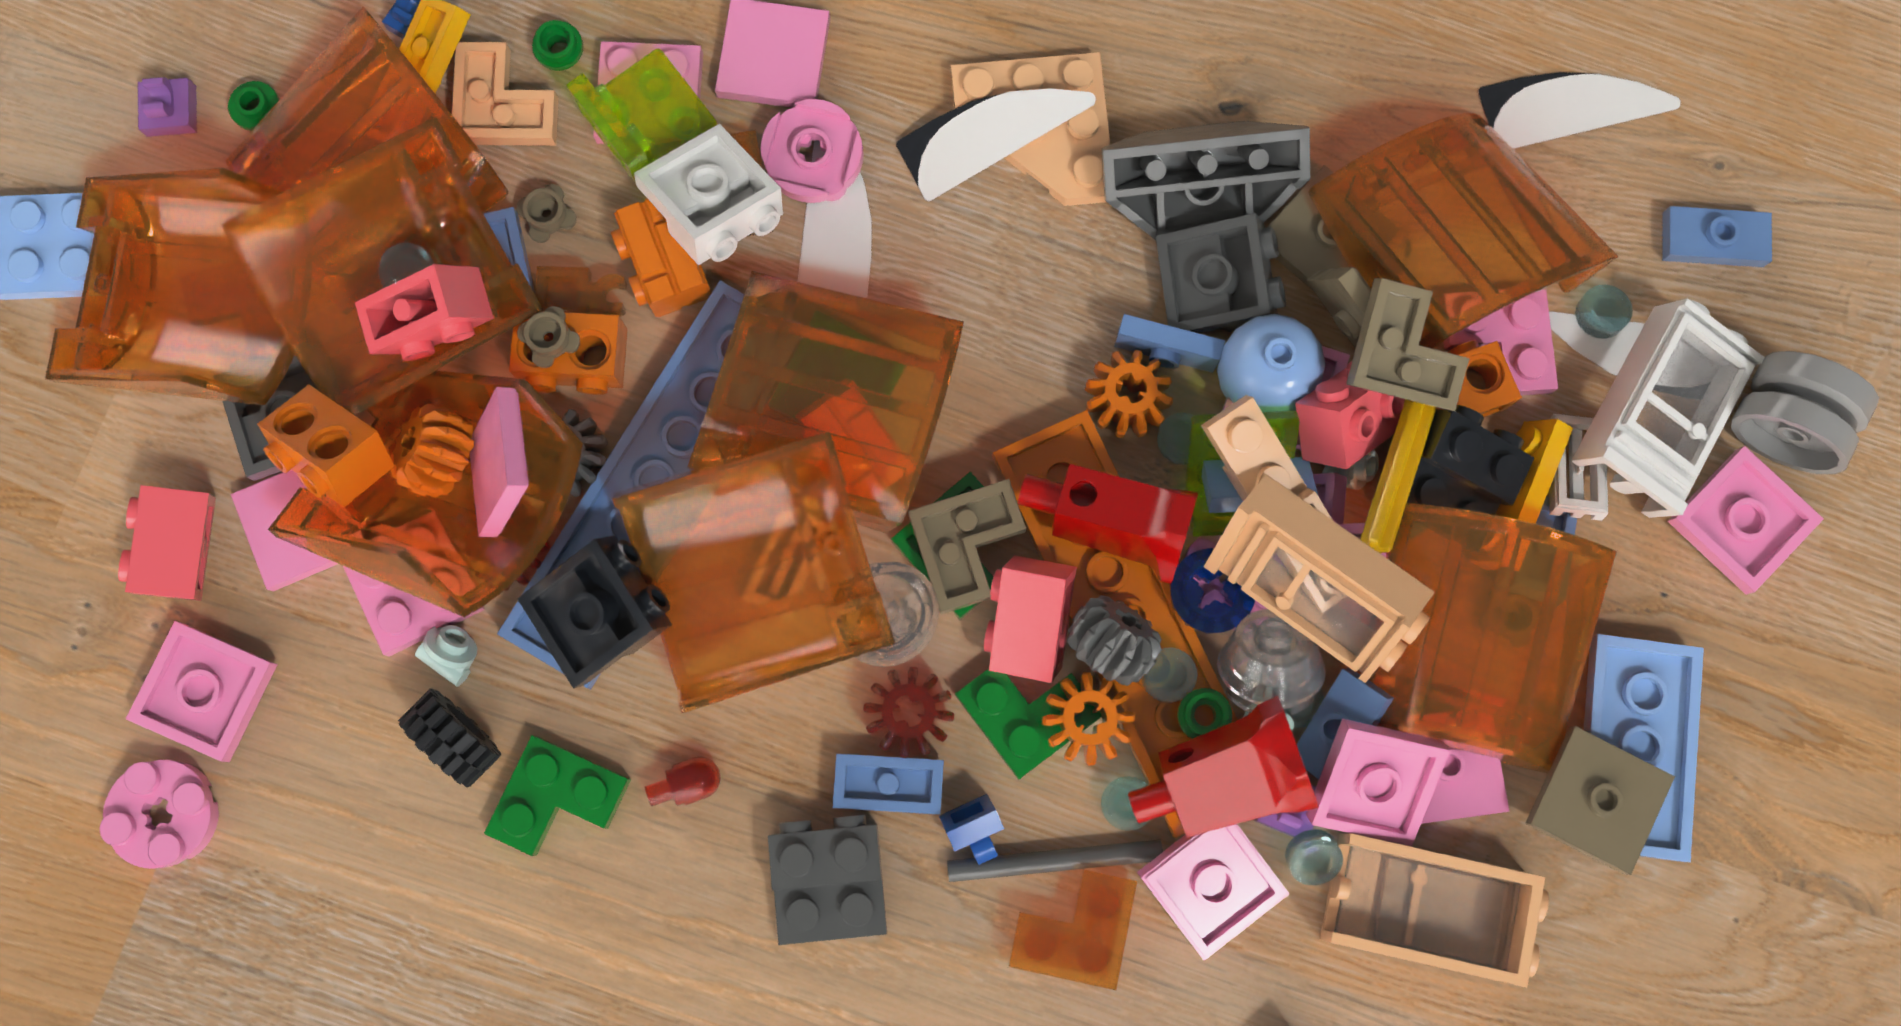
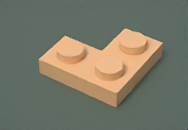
M459 42L455 49L451 139L456 145L556 146L558 96L555 90H509L511 50L506 42Z

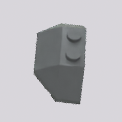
M1238 121L1139 133L1102 148L1105 201L1155 240L1157 235L1256 213L1265 222L1288 200L1297 188L1300 189L1310 180V128L1304 125Z

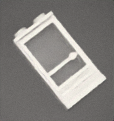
M1687 298L1655 306L1571 461L1579 467L1605 463L1618 474H1615L1610 482L1611 488L1622 494H1647L1649 498L1641 512L1648 518L1683 515L1688 506L1685 500L1755 366L1762 364L1765 357L1749 346L1747 339L1743 335L1727 329L1710 316L1709 310L1704 305Z

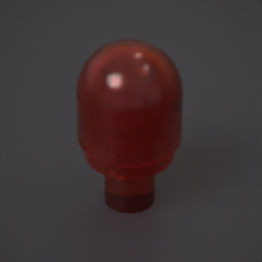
M693 757L672 765V768L665 770L666 779L645 786V791L651 807L672 799L675 800L677 806L681 804L687 806L706 799L716 792L721 780L720 770L709 758Z

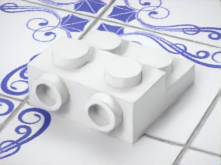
M721 124L714 126L634 172L637 188L666 218L668 232L698 265L710 258L715 262L727 259L736 250L738 241L753 232L757 236L767 235L774 230L780 221V216L783 215L781 187Z

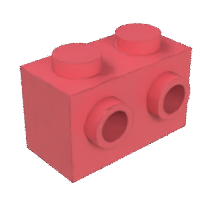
M433 264L355 302L369 354H401L404 361H414L429 357L435 353L434 346L442 342L454 343L468 339L475 335L474 327L494 319L479 267Z
M1352 361L1349 362L1345 369L1329 380L1319 383L1313 392L1295 403L1302 460L1347 470L1395 433L1405 399L1346 385Z
M140 485L139 498H130L126 515L127 528L134 529L131 550H123L119 562L118 578L119 581L126 582L125 592L137 595L202 600L216 501L213 495L205 492Z
M1014 555L1002 567V570H996L990 593L991 601L998 602L995 621H989L984 638V651L991 652L989 671L1048 683L1053 682L1063 667L1077 567Z

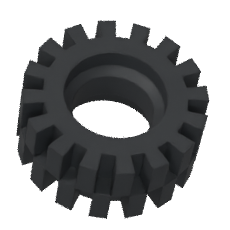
M430 688L398 720L400 727L405 730L406 736L415 742L414 745L421 752H424L434 765L440 766L442 772L447 776L451 775L457 783L463 784L467 788L471 787L501 757V752L497 749L498 747L489 739L490 737L485 731L481 730L472 718L470 719L466 716L459 706L456 707L449 698L444 697L433 688Z

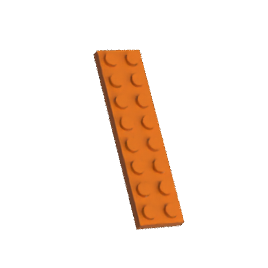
M1087 410L992 453L993 460L1003 481L1010 479L1017 503L1026 474L1064 484L1069 465L1073 464L1119 477ZM1018 505L1025 527L1041 560L1077 567L1069 618L1071 624L1074 622L1072 619L1081 606L1085 607L1090 598H1099L1103 595L1109 596L1115 602L1122 600L1127 607L1132 610H1138V614L1143 619L1151 621L1152 629L1159 633L1162 639L1160 643L1162 651L1156 657L1157 662L1147 675L1144 674L1139 682H1132L1129 686L1122 685L1114 679L1112 687L1106 695L1112 699L1119 692L1126 691L1128 693L1129 699L1116 706L1118 713L1134 712L1136 719L1130 723H1119L1122 730L1132 736L1128 744L1147 784L1150 785L1164 780L1158 753L1190 740L1181 730L1177 719V711L1182 699L1188 693L1200 688L1216 690L1227 699L1172 584L1160 581L1155 571L1147 565L1052 536L1053 514ZM1094 671L1100 683L1104 676ZM1199 706L1195 710V719L1200 725L1208 726L1213 721V712L1207 706ZM1232 709V722L1238 719ZM1177 811L1163 816L1173 838L1185 834Z

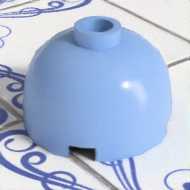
M1279 314L1258 316L1235 329L1225 343L1217 367L1220 389L1227 399L1228 397L1230 398L1232 403H1235L1245 395L1253 397L1268 422L1289 419L1296 415L1295 403L1313 392L1316 386L1322 382L1325 359L1322 345L1312 330L1297 319Z

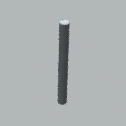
M1161 839L998 855L978 865L975 858L948 860L949 882L1148 863L1163 852Z

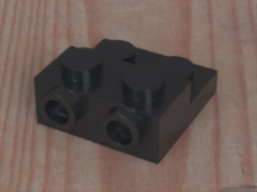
M1457 405L1455 411L1436 409L1403 515L1466 550L1478 552L1500 504L1513 506L1534 457L1521 450L1525 442L1521 437L1502 429H1494L1492 433L1481 427L1484 416L1473 409Z
M616 536L595 538L517 598L573 689L584 686L622 657L634 654L672 625L665 614L670 610V603L666 595L657 586L646 584L637 570L642 563L639 553L628 541H619Z

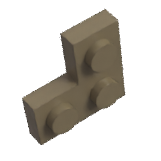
M1374 278L1346 385L1444 410H1456L1470 358L1419 345L1433 291L1383 278Z
M1010 479L908 511L940 614L942 615L991 599V592L976 548L1025 533L1026 531Z

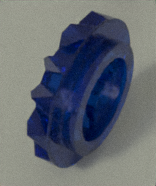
M1214 548L1198 550L1183 559L1176 568L1172 584L1169 585L1172 608L1183 619L1186 626L1193 627L1206 634L1228 632L1234 629L1249 616L1255 603V599L1241 590L1242 586L1236 582L1235 584L1227 580L1229 577L1226 575V578L1222 581L1224 585L1221 587L1220 593L1231 606L1225 602L1221 603L1214 600L1210 604L1203 606L1202 609L1198 607L1202 602L1200 598L1203 596L1204 591L1198 586L1199 582L1193 579V577L1199 581L1203 580L1206 583H1211L1223 574L1220 570L1213 574L1203 567Z

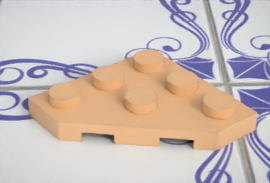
M1100 52L951 65L954 109L971 101L1009 91L1052 88L1093 93L1096 98L1093 106L1016 150L1004 159L1026 175L1028 173L1049 189V194L1064 206L1106 202L1104 198L1102 148L1111 144Z

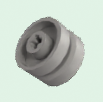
M1795 351L1772 352L1765 356L1762 364L1759 365L1752 379L1751 390L1753 392L1743 397L1732 419L1731 429L1742 443L1773 462L1813 474H1837L1847 469L1858 446L1859 437L1856 433L1867 428L1877 408L1879 396L1874 387L1863 377L1837 362L1808 353Z

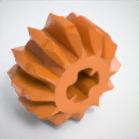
M1134 350L1130 363H1126L1120 351L1112 353L1111 366L1098 361L1093 370L1098 379H1088L1085 385V391L1095 396L1087 401V411L1093 413L1104 411L1097 422L1099 429L1106 428L1111 421L1118 423L1115 430V436L1118 438L1124 437L1128 425L1132 426L1137 437L1145 436L1147 433L1146 422L1159 427L1165 419L1160 410L1170 409L1173 403V398L1163 393V391L1171 386V377L1154 376L1161 365L1159 359L1150 361L1146 367L1141 365L1142 352L1140 350ZM1127 385L1130 392H1139L1135 403H1131L1128 396H1118L1122 386Z
M427 403L422 408L417 407L412 411L409 421L403 422L402 431L395 438V450L390 455L395 466L391 469V477L397 480L398 485L408 488L409 492L424 497L428 495L437 498L441 494L448 495L453 490L455 482L462 480V472L465 466L470 464L468 457L474 447V441L471 440L473 425L468 423L465 417L456 414V411L442 405L437 407Z
M1083 672L1080 678L1081 692L1077 691L1069 678H1065L1060 682L1061 689L1068 697V701L1054 694L1048 695L1046 703L1060 710L1061 713L1060 715L1043 716L1042 725H1060L1062 731L1052 735L1048 739V743L1051 747H1054L1067 738L1071 743L1065 751V760L1073 761L1081 746L1084 747L1086 765L1093 766L1097 760L1096 745L1100 747L1107 759L1112 760L1117 757V752L1109 738L1112 737L1124 744L1130 742L1132 736L1128 732L1117 728V724L1135 721V713L1130 711L1117 712L1116 706L1126 702L1129 699V695L1126 691H1122L1110 699L1106 694L1112 687L1113 680L1107 681L1103 678L1097 691L1093 690L1091 673ZM1084 704L1093 705L1095 708L1092 713L1100 711L1102 716V723L1093 727L1092 734L1082 732L1083 724L1079 727L1075 724L1074 715L1083 712Z

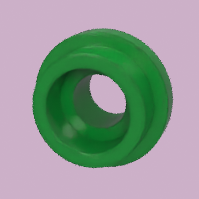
M551 20L542 24L537 29L532 41L533 53L538 62L545 68L554 71H562L574 66L580 60L584 48L583 40L578 30L573 25L559 20ZM563 42L567 44L563 51L558 53L551 52L553 45Z
M249 81L241 84L232 92L228 102V111L232 120L241 128L248 131H265L272 128L278 122L281 113V101L275 90L268 84L260 81ZM260 99L255 109L246 110L252 101Z
M1200 688L1188 693L1182 699L1178 707L1177 719L1184 734L1193 739L1232 723V709L1228 700L1220 692L1210 688ZM1207 706L1212 710L1213 721L1210 725L1202 726L1196 721L1195 710L1197 707Z

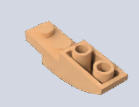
M1245 395L1201 425L1225 464L1222 469L1243 501L1267 474L1332 520L1316 491L1307 488L1253 397ZM1278 547L1277 552L1296 577L1304 564ZM1312 570L1301 584L1323 611L1347 596Z

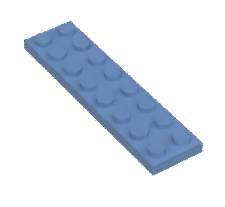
M719 281L605 464L596 476L597 479L590 485L523 593L595 538L616 536L619 541L626 540L634 546L642 561L637 570L647 585H656L781 383L807 330L726 283ZM517 601L497 634L563 673L521 604ZM600 674L584 686L592 689Z

